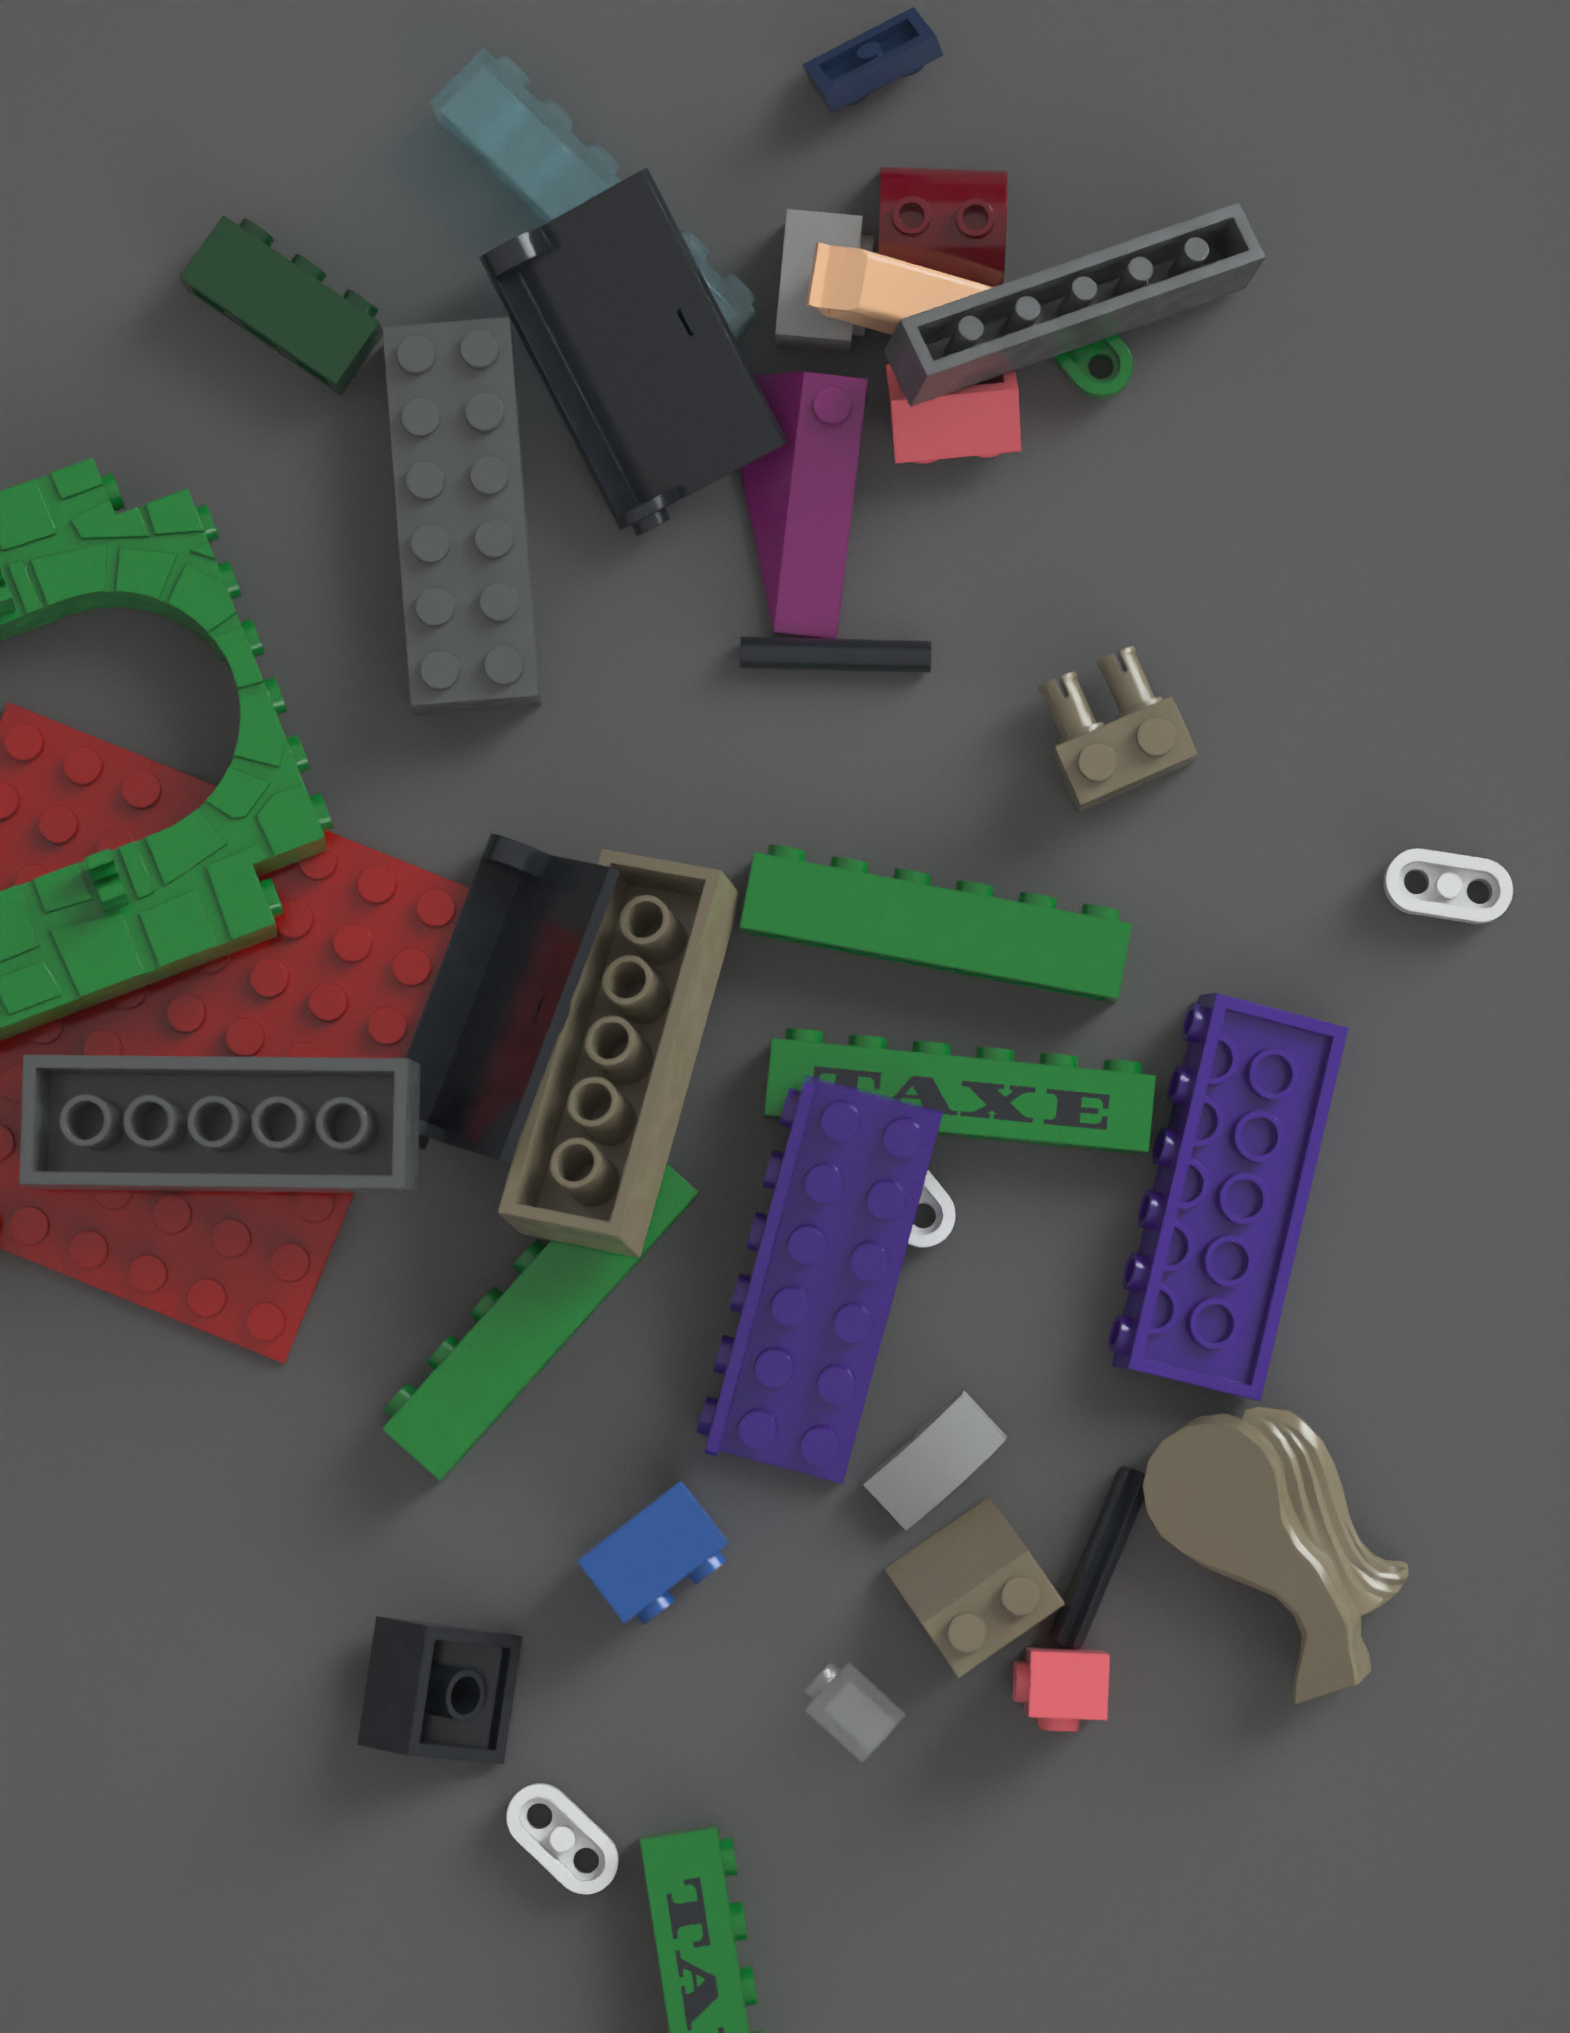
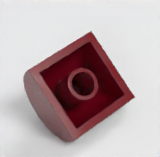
M880 167L877 254L991 287L1004 284L1007 230V171Z

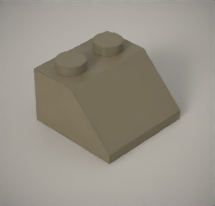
M990 1496L884 1568L958 1678L1065 1605L1034 1557Z

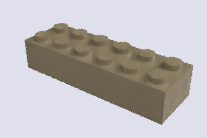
M602 849L598 865L608 866L621 872L571 1001V1010L564 1029L558 1036L516 1147L498 1213L519 1233L640 1258L741 894L725 874L718 869Z

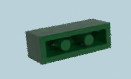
M223 215L180 275L185 289L341 396L383 337L381 324L374 318L379 310L368 300L350 289H347L344 295L341 296L322 282L327 275L305 257L296 253L290 261L271 248L275 239L257 224L244 218L238 226Z

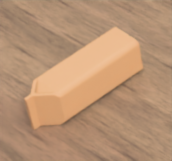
M818 242L815 246L806 306L817 308L824 316L892 335L899 321L903 318L993 287L860 248L831 246Z

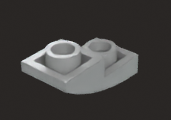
M963 1390L919 1426L911 1440L870 1472L863 1485L907 1531L983 1464L1005 1442L1007 1436Z

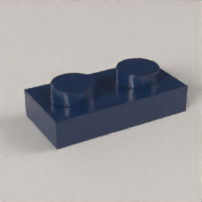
M913 7L802 65L810 84L832 113L844 106L855 105L863 101L869 93L900 77L911 76L919 72L925 64L943 56V52L935 33Z

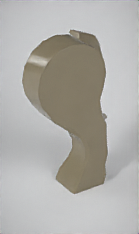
M1255 1406L1245 1410L1242 1419L1225 1413L1197 1417L1163 1439L1148 1460L1144 1477L1143 1492L1147 1514L1160 1535L1182 1553L1207 1569L1275 1596L1294 1615L1302 1637L1293 1683V1703L1305 1702L1361 1683L1372 1671L1369 1652L1361 1638V1616L1379 1608L1399 1592L1409 1576L1408 1564L1402 1561L1385 1560L1375 1556L1360 1540L1349 1516L1343 1487L1335 1464L1321 1437L1303 1418L1289 1409Z

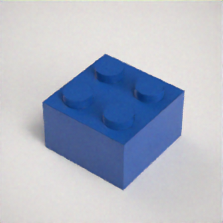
M680 1481L577 1560V1562L624 1624L636 1615L641 1623L645 1625L676 1600L669 1591L671 1587L687 1575L696 1585L727 1561L719 1550L726 1546L729 1540L684 1481Z

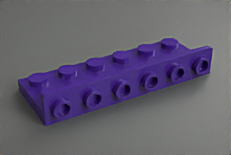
M1219 993L1202 994L1199 996L1197 1004L1192 1003L1189 1006L1182 1026V1039L1188 1041L1182 1066L1177 1065L1173 1070L1167 1090V1100L1173 1103L1168 1127H1163L1159 1131L1153 1148V1164L1158 1165L1153 1190L1145 1192L1139 1207L1138 1226L1144 1228L1138 1253H1131L1124 1270L1123 1287L1129 1290L1123 1315L1118 1314L1115 1317L1109 1334L1108 1349L1110 1352H1114L1113 1367L1150 1374L1254 1401H1261L1348 1027Z
M806 1075L801 1091L793 1088L788 1089L779 1123L781 1126L791 1128L785 1153L772 1150L763 1182L764 1188L775 1191L769 1213L764 1214L756 1211L746 1249L758 1252L752 1276L739 1273L730 1306V1311L741 1313L735 1337L723 1335L713 1372L725 1375L719 1399L710 1396L706 1397L697 1430L698 1434L709 1436L705 1449L706 1454L717 1456L718 1452L722 1451L843 1484L943 1116L942 1111Z

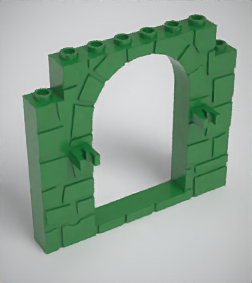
M93 457L51 472L49 475L38 479L34 478L0 491V641L64 617L99 608H133L167 617L196 634L213 650L221 662H226L239 695V735L231 764L221 782L205 800L203 805L186 818L136 842L133 841L112 851L108 848L85 857V861L80 863L77 862L37 877L32 881L0 891V1041L277 937L274 917L284 914L271 878L259 882L258 876L327 851L323 832L333 828L321 793L309 796L300 774L309 771L310 766L298 735L295 734L286 738L278 719V715L287 712L278 683L274 676L263 680L255 657L265 654L256 627L251 618L242 622L238 618L232 600L242 597L230 562L226 561L220 564L216 562L209 543L218 540L219 536L207 504L195 507L187 488L148 502L144 506L115 514L116 511L125 508L119 488L112 472L100 476Z

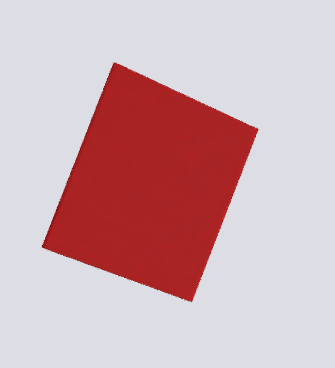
M8 702L0 720V891L32 881L37 877L77 862L80 863L85 861V857L108 848L112 851L120 846L133 841L136 842L169 828L186 818L197 808H200L217 786ZM330 831L323 832L327 851L258 876L259 882L271 878L284 914L274 917L277 937L0 1041V1249L284 1364L355 1193L36 1189L20 1185L23 1055L406 1058L470 888Z

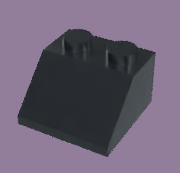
M376 1616L357 1745L407 1756L504 1764L523 1636L424 1621Z

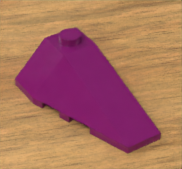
M805 371L754 375L788 441L787 444L740 468L773 634L803 638L837 639L868 379Z

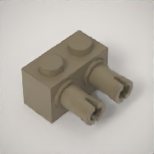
M1134 646L1120 650L1117 655L1124 672L1121 671L1114 653L1097 662L1098 668L1101 669L1120 711V714L1115 716L1116 720L1104 725V722H1096L1077 679L1076 671L1060 677L1059 682L1066 698L1062 696L1055 679L1038 687L1062 739L1057 741L1058 745L1054 747L1051 757L1076 813H1080L1193 764L1198 755L1173 696L1164 700L1161 696H1154L1137 658Z

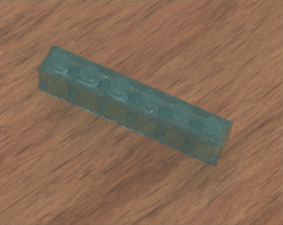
M482 48L430 101L433 115L546 224L621 182L615 175L620 167L613 157L595 141L586 147L569 130L575 123L552 99L547 98L541 104L525 88L530 80L516 63L504 54L496 60L489 52ZM683 228L680 232L733 336L738 341L756 323V310L750 305L756 298L749 288L734 274L728 272L722 278L708 265L705 260L710 256L709 251L692 233Z

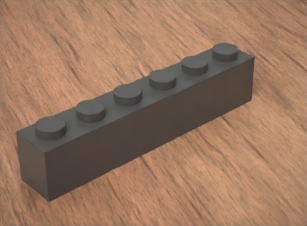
M1238 202L903 318L899 321L884 353L909 406L912 407L1244 290L1266 257Z

